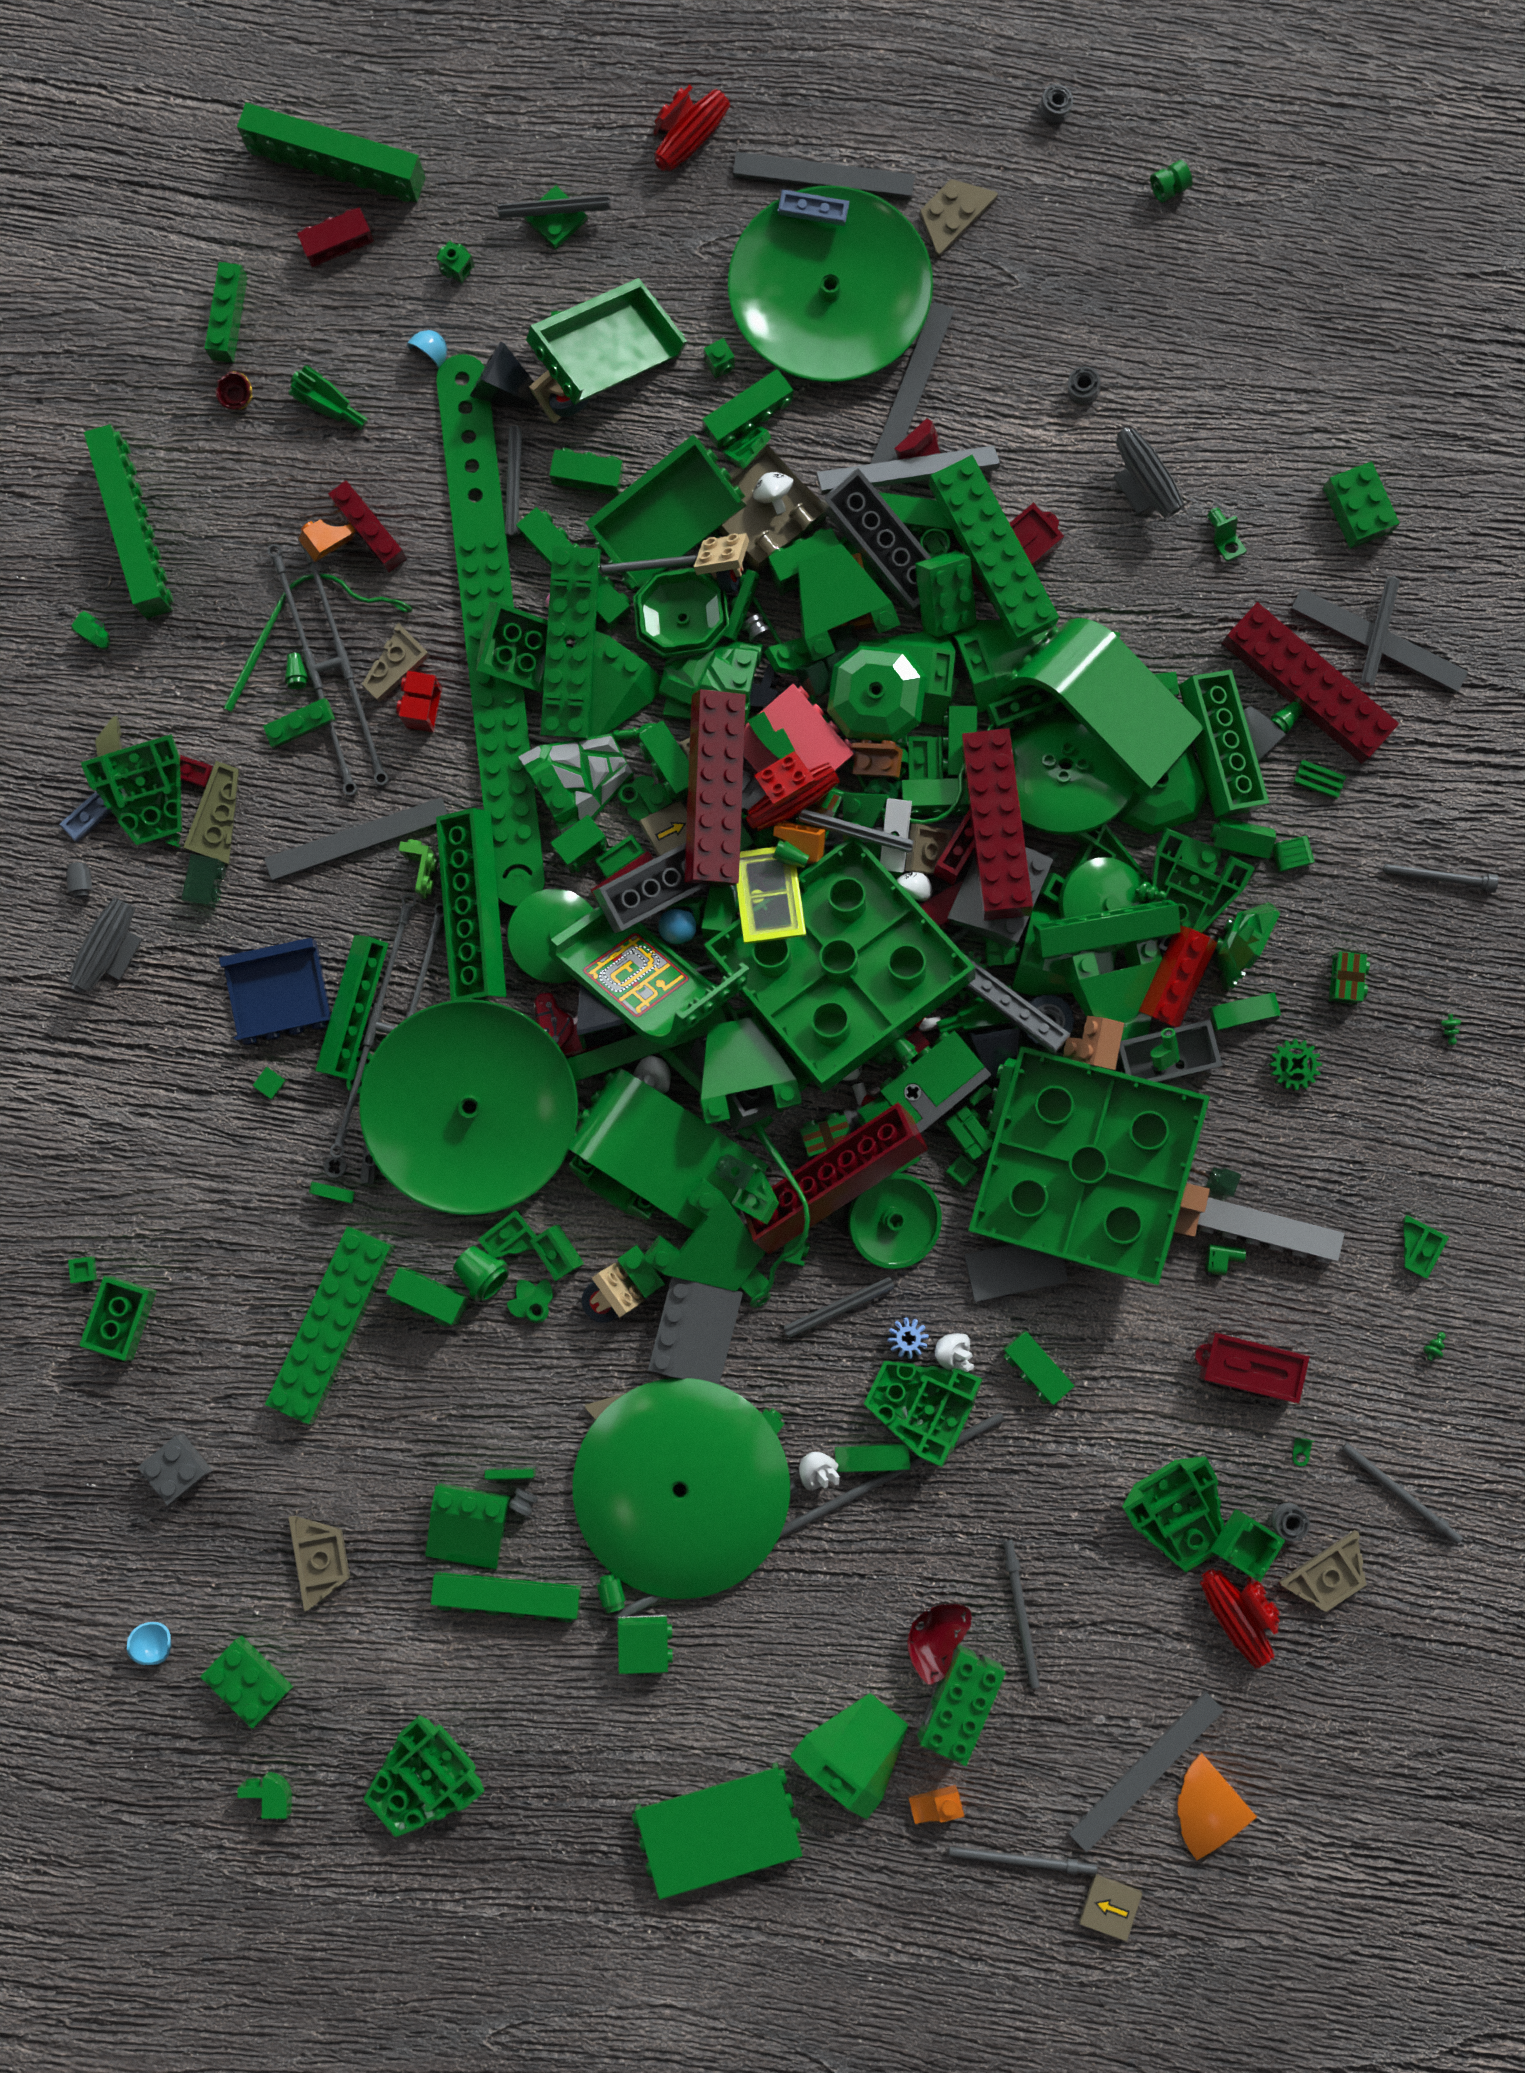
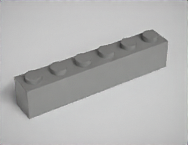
M1209 1197L1205 1212L1200 1213L1197 1224L1201 1232L1213 1234L1214 1231L1222 1232V1237L1236 1240L1237 1237L1245 1238V1243L1260 1246V1243L1269 1245L1270 1250L1283 1252L1284 1249L1293 1251V1256L1305 1259L1307 1255L1316 1257V1262L1330 1265V1261L1339 1260L1345 1234Z

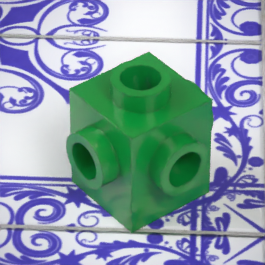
M450 240L437 253L436 259L439 271L445 277H452L460 283H463L475 266L472 255L469 254L468 250L461 244L456 245Z

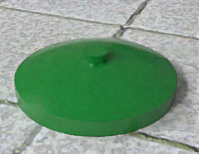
M1105 857L1085 861L1075 867L1063 883L1059 897L1060 917L1065 919L1147 904L1148 900L1141 901L1139 892H1136V889L1140 888L1143 881L1129 865L1120 860ZM1113 945L1104 946L1103 950L1094 952L1118 951L1127 947V945L1120 947Z
M546 889L528 896L514 910L507 928L508 948L516 965L528 976L545 983H564L575 979L548 955L550 940L593 911V908L577 894L563 889Z
M894 1172L854 1198L848 1213V1231L856 1250L871 1263L889 1269L908 1267L923 1259L934 1247L942 1226L941 1207L935 1193L926 1183L905 1173Z

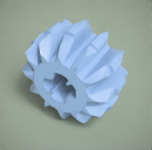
M904 1318L903 1327L899 1321L895 1322L899 1329L898 1331L892 1328L889 1329V1332L896 1336L895 1338L890 1337L887 1340L891 1343H897L891 1347L893 1352L899 1347L901 1348L898 1353L899 1357L902 1358L905 1350H907L908 1359H912V1350L920 1356L921 1351L917 1347L927 1348V1344L921 1342V1339H927L929 1336L928 1334L920 1335V1332L925 1329L924 1325L919 1326L917 1329L915 1328L918 1320L914 1319L911 1326H909L908 1318ZM909 1331L910 1335L914 1336V1341H911L912 1344L910 1345L902 1341V1335L906 1336L904 1333Z

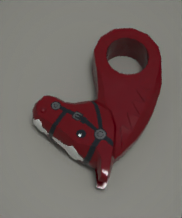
M542 993L535 998L536 1023L554 1039L565 1057H575L612 1043L583 1049L577 1034L578 1015L572 1018L558 1007L554 996L550 993Z

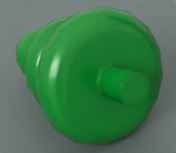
M1144 882L1140 888L1136 889V892H1139L1141 901H1147L1148 899L1153 901L1157 897L1161 900L1166 898L1164 891H1158V888L1151 886L1149 882Z
M1448 1014V1019L1442 1020L1441 1025L1448 1027L1444 1030V1034L1449 1035L1448 1044L1454 1046L1457 1043L1455 1035L1459 1033V1029L1455 1028V1026H1459L1461 1020L1453 1019V1014Z
M1439 1332L1437 1339L1430 1340V1346L1424 1347V1353L1429 1356L1427 1360L1432 1361L1433 1358L1438 1360L1443 1358L1441 1351L1445 1348L1442 1343L1446 1339L1445 1333Z

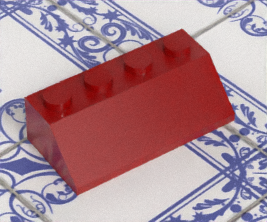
M1180 925L1181 932L1173 934L1139 1009V1012L1175 1028L1180 1027L1217 946V942L1211 937Z

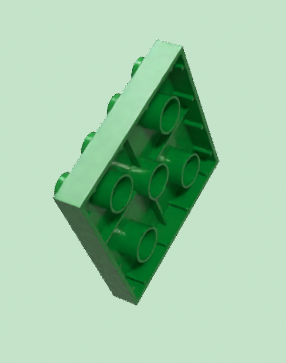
M854 837L848 838L798 875L806 936L744 944L741 918H739L704 944L708 958L725 977H727L729 972L734 975L738 970L739 964L742 962L749 967L746 978L748 981L738 993L823 1093L827 1092L975 980V966L858 838ZM786 885L779 890H786ZM787 895L768 897L753 908L756 929L791 925Z
M1021 1046L968 1231L1159 1287L1210 1102V1096Z

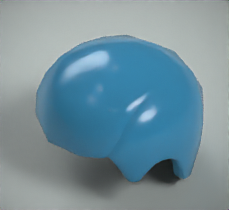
M670 909L662 914L658 930L660 936L665 941L671 944H684L693 939L696 933V921L688 911Z

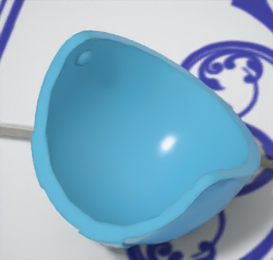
M435 331L418 332L407 343L409 349L415 346L425 352L436 363L438 368L446 360V342Z
M147 1622L141 1624L128 1637L127 1653L138 1664H160L170 1654V1632L161 1623Z

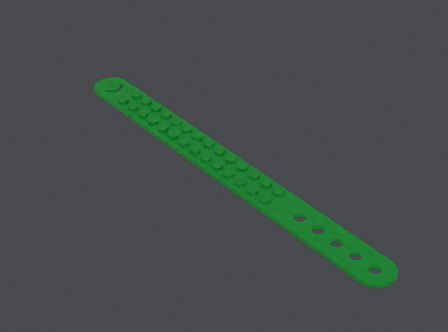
M459 354L448 358L440 366L437 372V389L483 807L485 811L491 812L498 898L507 905L517 907L528 896L544 890L545 874L535 786L532 778H529L518 758L530 751L523 686L476 670L482 627L489 603L499 602L514 608L491 402L469 396L485 366L473 356ZM460 374H466L470 379L466 385L461 386L455 382L456 377ZM470 403L473 406L472 411L466 415L459 412L461 404ZM473 432L476 435V439L473 443H464L462 441L463 434ZM469 461H476L479 464V469L476 472L469 473L465 470V466ZM473 490H479L483 496L480 501L472 502L468 498L469 493ZM515 865L526 866L533 872L532 875H529L525 870L518 868L510 871L507 877L503 878L504 873Z

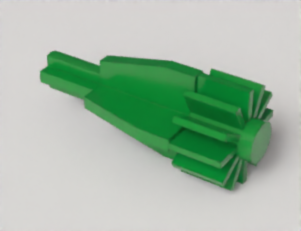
M308 365L303 366L302 371L299 370V372L296 371L290 381L291 389L288 391L290 396L304 405L307 404L321 414L341 421L343 418L360 430L364 428L368 421L367 418L352 409L349 405L350 401L331 382L323 378V375Z
M976 997L958 1008V1014L937 1021L936 1024L939 1033L942 1035L946 1031L950 1032L959 1028H964L965 1031L990 1028L1008 1023L1010 1020L980 997Z

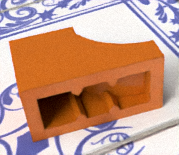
M320 519L315 523L312 521L306 523L301 528L302 532L298 540L316 562L351 541L356 530L351 523L335 527L323 523Z
M786 821L774 826L773 836L788 841L805 854L810 855L806 864H814L823 857L826 829Z
M956 1785L908 1797L915 1824L929 1821H940L942 1823L965 1817Z

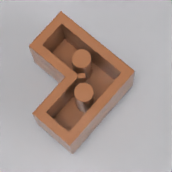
M1087 1016L1083 1039L1069 1037L1064 1047L1063 1057L1115 1070L1124 1023L1102 1017Z
M1187 1183L1174 1229L1175 1234L1195 1237L1199 1215L1204 1213L1206 1209L1209 1188Z

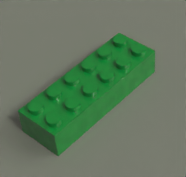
M1232 670L1193 675L1179 684L1178 687L1184 707L1204 727L1194 739V744L1215 818L1256 811L1269 804Z

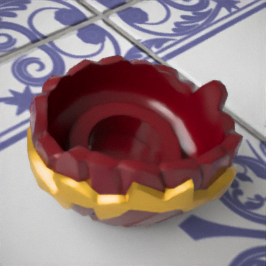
M230 371L217 381L216 397L223 407L240 410L249 405L253 396L252 386L244 374Z

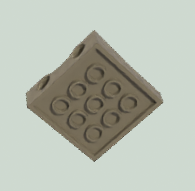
M767 444L746 468L738 467L730 473L732 477L729 480L733 487L737 485L744 493L743 501L747 506L720 526L718 530L724 537L730 534L747 533L749 543L744 560L755 572L759 573L768 566V556L778 548L786 549L792 546L794 541L803 538L826 520L827 514L818 504L820 499L797 478ZM770 472L781 473L793 479L790 491L782 497L786 511L778 515L772 502L761 503L753 499V491L757 482L764 474Z

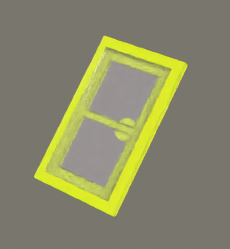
M777 847L740 852L739 883L736 885L744 944L806 936L797 867L777 863L778 860L772 858Z

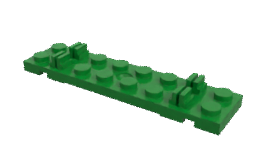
M553 546L541 719L542 736L588 739L599 585L598 570L600 569L601 555L599 548ZM569 639L575 640V645L573 647L567 646V641Z

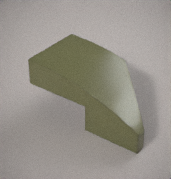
M113 716L95 739L97 756L122 749L120 741L122 734L118 716Z

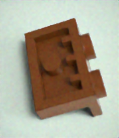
M860 740V743L851 744V748L856 751L852 774L855 776L899 778L903 750L896 746L895 742L884 740L881 741V744H874L870 740Z

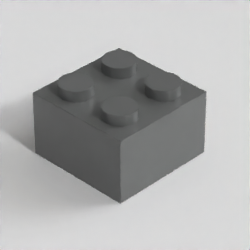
M184 1434L174 1436L137 1467L167 1505L178 1501L213 1471Z

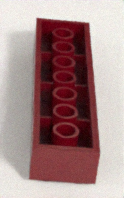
M1256 602L1221 643L1290 703H1298L1303 709L1302 713L1361 764L1376 751L1400 724L1259 602Z
M700 689L692 695L684 883L731 887L739 883L746 694Z
M1010 729L963 733L962 753L983 919L987 921L1032 916L1033 901Z
M899 1102L791 1173L808 1203L809 1228L928 1150L913 1117ZM787 1177L771 1187L779 1204L768 1224L743 1211L753 1241L768 1254H771L804 1232L805 1215L803 1204Z

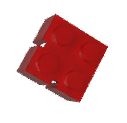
M407 671L406 678L403 677L401 682V691L404 692V696H402V700H398L396 713L399 714L406 728L434 733L442 687L435 675Z

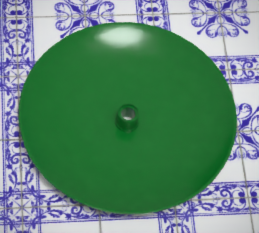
M817 186L795 191L849 201L845 226L778 215L779 198L759 212L748 224L735 246L730 261L728 273L730 306L734 319L747 342L760 356L778 369L812 381L842 382L855 380L873 374L894 362L911 346L919 335L928 316L932 301L933 273L927 249L914 226L900 211L885 200L871 193L850 187ZM833 286L835 289L827 290L825 287Z
M468 999L442 1002L418 1011L402 1021L384 1038L374 1052L363 1077L359 1111L362 1133L367 1148L374 1162L390 1183L403 1194L426 1207L452 1214L475 1215L496 1212L511 1207L533 1195L548 1182L564 1161L569 1151L568 1146L574 1138L577 1125L578 1099L575 1080L567 1059L548 1032L528 1016L513 1008L494 1002ZM465 1101H473L476 1104V1110L473 1112L465 1111L463 1108Z
M669 1378L657 1380L634 1388L620 1396L598 1416L590 1427L581 1444L574 1467V1510L583 1537L591 1551L621 1581L635 1589L659 1597L672 1599L704 1597L728 1589L745 1579L755 1571L772 1551L780 1537L789 1509L790 1476L788 1464L780 1440L770 1424L741 1395L719 1384L701 1379ZM678 1483L684 1484L687 1493L684 1495L676 1494L674 1486Z

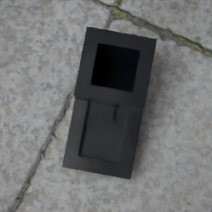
M771 664L767 665L761 685L752 684L749 712H761L778 697V691L771 688H776L780 675H777Z

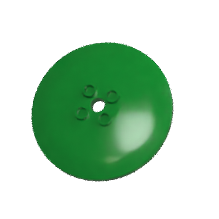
M1069 710L1058 711L1047 717L1044 714L1037 716L1034 722L1027 725L1021 724L1010 734L1022 823L1045 833L1057 835L1085 833L1110 822L1125 808L1131 799L1136 780ZM1062 763H1070L1072 767L1065 770L1060 768V765Z

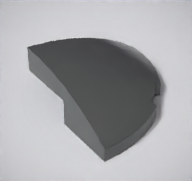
M1249 705L1245 709L1244 714L1256 757L1259 761L1286 734L1261 712Z

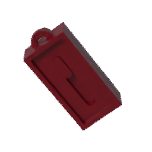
M1034 502L1009 523L1033 568L1060 547L1064 539V535L1058 529L1059 520L1057 516L1050 511L1042 512ZM971 566L972 580L974 585L989 600L983 586L981 585L974 569Z
M1209 1332L1207 1343L1199 1345L1194 1355L1196 1363L1201 1366L1199 1379L1300 1404L1310 1356L1216 1332Z

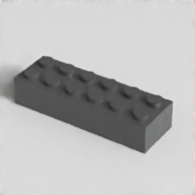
M858 468L833 488L818 504L858 553H861L862 558L906 611L914 609L920 603L915 563L931 559V557Z
M686 842L593 891L614 933L623 931L707 886L684 883Z

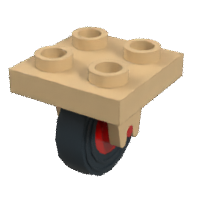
M549 370L529 386L547 417L553 423L561 417H569L578 413L589 401L588 398L574 405L570 398L564 394L558 382L551 377Z
M747 533L730 534L720 538L710 537L703 540L694 565L696 574L711 573L714 580H718L722 591L726 593L738 591L740 576H742L741 572L743 571L742 562L749 543Z
M618 1262L593 1276L594 1282L586 1287L582 1295V1307L585 1313L592 1320L599 1323H607L618 1316L621 1317L645 1301L638 1287L633 1284L627 1272Z

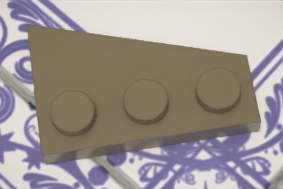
M399 623L394 629L395 633L391 640L386 642L385 650L381 657L375 661L362 683L364 688L379 703L402 682L403 677L406 678L407 671H415L430 657L429 653Z

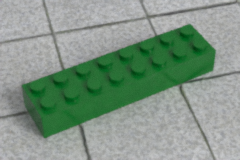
M247 102L237 124V129L246 149L252 155H263L278 163L286 162L297 169L305 168L312 170L317 175L324 176L325 174L340 182L348 181L363 189L371 188L382 195H394L405 202H418L426 177L417 154Z
M111 424L85 431L84 436L132 604L146 619L173 611L171 603L174 602L170 589H166L165 586L167 575L164 568H160L158 560H161V555L158 547L153 544L152 539L155 538L152 526L148 525L146 520L149 517L146 505L142 504L140 499L143 496L140 484L136 483L134 475H137L134 463L130 462L128 454H131L128 442L126 440L123 441L120 431L116 432Z
M973 454L931 474L929 487L964 553L970 557L971 566L1013 645L1016 646L1056 626L1059 615Z
M470 808L436 817L451 1001L468 999L489 1001L505 998L506 987L491 812Z
M346 1227L265 1403L266 1406L308 1425L315 1423L395 1249L394 1245L354 1227Z

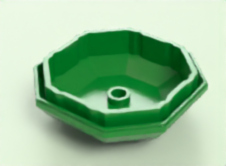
M694 568L654 573L633 596L637 640L662 658L709 652L730 628L726 592L721 590L718 580H714L712 575L709 573L697 575ZM681 618H687L683 622L679 621Z
M860 645L833 667L827 713L849 739L870 740L874 742L886 740L896 743L921 723L927 676L905 650ZM873 688H880L881 692L878 695H874L872 693Z
M1189 745L1161 777L1164 781L1163 784L1156 783L1150 790L1140 796L1134 790L1128 804L1119 813L1122 822L1153 835L1163 831L1165 827L1173 828L1196 819L1208 790L1192 746Z

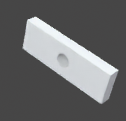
M887 799L884 823L885 833L893 835L897 831L899 837L908 839L912 801ZM882 846L880 863L888 871L904 872L906 852Z

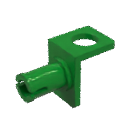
M1220 508L1212 509L1207 514V518L1215 527L1214 545L1225 561L1229 562L1246 554V548L1236 535L1238 518L1233 516L1226 519ZM1235 544L1238 550L1235 553H1228L1225 550V546Z

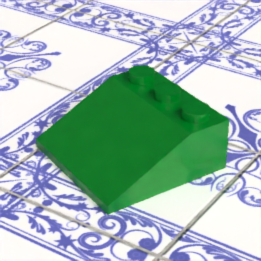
M490 602L482 627L476 670L542 693L548 620L499 602Z
M443 1483L437 1484L432 1501L425 1556L497 1569L511 1496Z

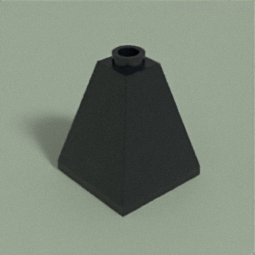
M500 341L488 359L469 396L527 409L530 405L534 407L538 401L529 388L534 383V380L508 347Z
M580 983L577 1034L582 1048L587 1049L628 1038L629 1035L624 1020Z
M1012 1022L990 1028L966 1031V1036L977 1058L991 1074L988 1080L993 1088L995 1086L999 1087L1000 1079L997 1078V1072L1000 1064L1004 1065L1008 1058L1016 1060L1020 1029Z

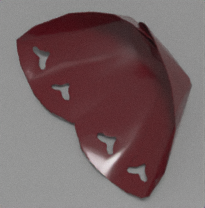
M941 1604L927 1609L912 1622L907 1641L909 1655L919 1676L928 1685L934 1684L946 1676L952 1662L954 1649L961 1643L971 1627V1610L968 1607L959 1604ZM964 1612H966V1615L964 1616V1617H965V1622H964L963 1618L961 1617V1615H963ZM924 1622V1628L917 1631L918 1624ZM961 1629V1631L957 1633V1637L955 1638V1630ZM945 1656H947L946 1659L944 1660V1665H943L942 1658H944ZM931 1672H939L937 1675H933V1677L930 1678Z

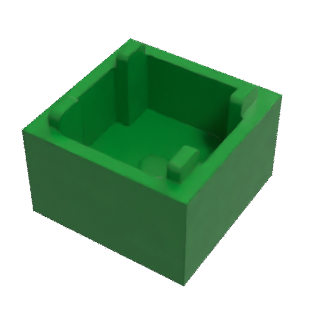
M589 814L551 842L555 853L571 873L575 871L577 873L581 872L580 867L601 851L605 853L607 851L606 848L609 846L606 836Z
M1235 1509L1210 1551L1261 1582L1286 1540L1248 1515Z

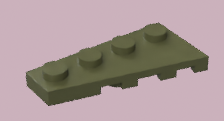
M219 761L215 762L183 847L186 850L228 865L230 863L239 779L238 768Z

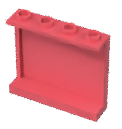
M792 684L760 713L765 712L775 732L784 728L797 755L808 770L829 762L834 771H837L850 758H855L852 752L854 749L851 748L850 741L847 738L842 740L838 736L840 730L832 721L829 723L825 721L822 717L825 713L817 704L811 705L807 700L810 696L802 686L797 688ZM748 722L744 726L743 756L759 773L777 762L778 759L763 745Z

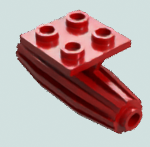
M689 84L685 90L680 88L676 92L669 106L665 104L657 114L658 117L654 121L656 125L653 130L655 135L660 130L668 132L654 154L656 158L654 162L660 170L672 171L689 158L715 131L730 108L728 98L720 90L714 89L693 105L690 98L693 87Z
M793 751L754 775L766 795L747 810L748 816L745 818L752 830L757 828L758 831L786 821L801 812V810L819 801L840 783L839 778L829 762L808 770L796 752Z
M1210 1569L1201 1575L1203 1579L1200 1582L1202 1590L1213 1614L1233 1645L1254 1668H1260L1269 1663L1275 1654L1263 1628H1270L1274 1635L1278 1633V1623L1280 1622L1278 1616L1280 1613L1273 1602L1269 1603L1264 1596L1266 1591L1259 1581L1255 1582L1250 1576L1247 1578V1585L1242 1593H1240L1220 1570Z

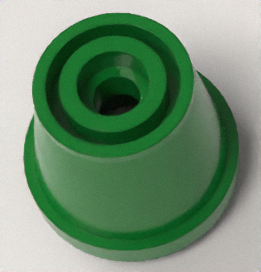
M471 1246L464 1251L453 1266V1270L470 1291V1296L477 1302L481 1300L486 1301L495 1295L509 1276V1265L502 1259L497 1260L476 1246Z

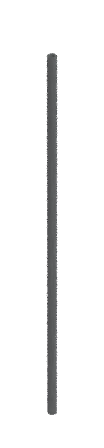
M999 1412L963 1431L956 1446L1005 1421L1002 1413ZM915 1456L909 1459L910 1469L888 1470L784 1524L779 1538L927 1461ZM650 1594L615 1612L614 1617L618 1622V1617H629L665 1597Z

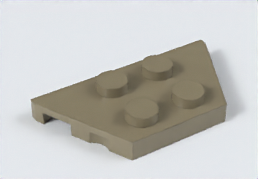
M950 179L920 210L923 224L926 225L928 237L932 240L935 254L938 258L998 198L997 192Z
M290 1516L288 1518L304 1611H307L350 1578L342 1529L298 1516Z
M1352 1531L1280 1579L1278 1583L1321 1610L1329 1611L1366 1586L1365 1573L1362 1569L1363 1558L1360 1553L1358 1540L1360 1536L1358 1531Z

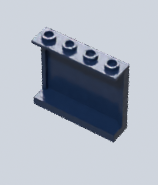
M312 937L219 957L220 967L225 970L237 1032V1036L234 1037L235 1041L243 1042V1045H251L257 1043V1039L265 1037L266 1040H274L280 1038V1034L289 1032V1035H297L303 1033V1029L312 1027L313 1030L327 1028L326 1024H329L331 1011L317 941Z

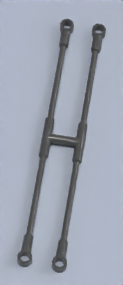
M298 540L299 545L304 549L308 565L311 566L333 634V643L338 656L316 664L312 651L308 647L285 575L286 569L282 560L283 551L279 545L271 544L267 552L273 559L277 574L280 575L303 647L302 653L313 688L317 691L319 700L325 698L319 673L341 666L344 678L348 681L372 756L371 762L375 771L374 780L377 785L384 787L388 785L390 780L384 772L380 757L377 756L353 681L354 676L342 639L339 637L317 569V561L315 562ZM274 549L279 550L276 555H272ZM332 722L327 724L340 763V772L344 782L343 791L346 795L353 797L357 795L358 787L353 782L349 767L346 766ZM380 776H385L384 782H378ZM349 786H354L353 792H347Z
M406 894L402 898L403 906L398 921L399 927L378 1000L374 1004L357 1073L342 1125L339 1127L335 1142L330 1148V1154L335 1158H340L344 1154L343 1146L348 1132V1122L376 1031L389 1034L396 1027L379 1021L384 1007L382 1005L404 927L408 923L411 909L416 904V898L412 894ZM406 898H412L413 904L406 905L404 900ZM438 903L434 907V919L430 930L431 936L410 1010L407 1012L405 1019L415 1014L435 940L440 932L444 914H438L436 909L443 907V903ZM334 1147H341L342 1152L340 1155L333 1154L332 1150ZM367 1150V1153L363 1156V1163L366 1166L371 1167L374 1166L376 1163H366V1156L371 1155L369 1150Z

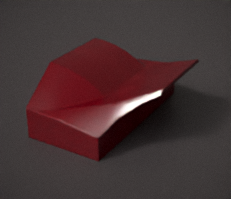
M926 418L894 448L899 460L941 454L938 445V434L933 421Z

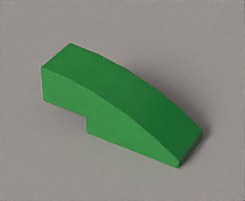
M765 712L747 720L759 740L778 760L795 751L784 728L775 732Z
M1275 992L1213 1006L1208 1009L1214 1032L1281 1015Z
M905 1443L835 1447V1461L839 1465L836 1472L910 1469L909 1447Z

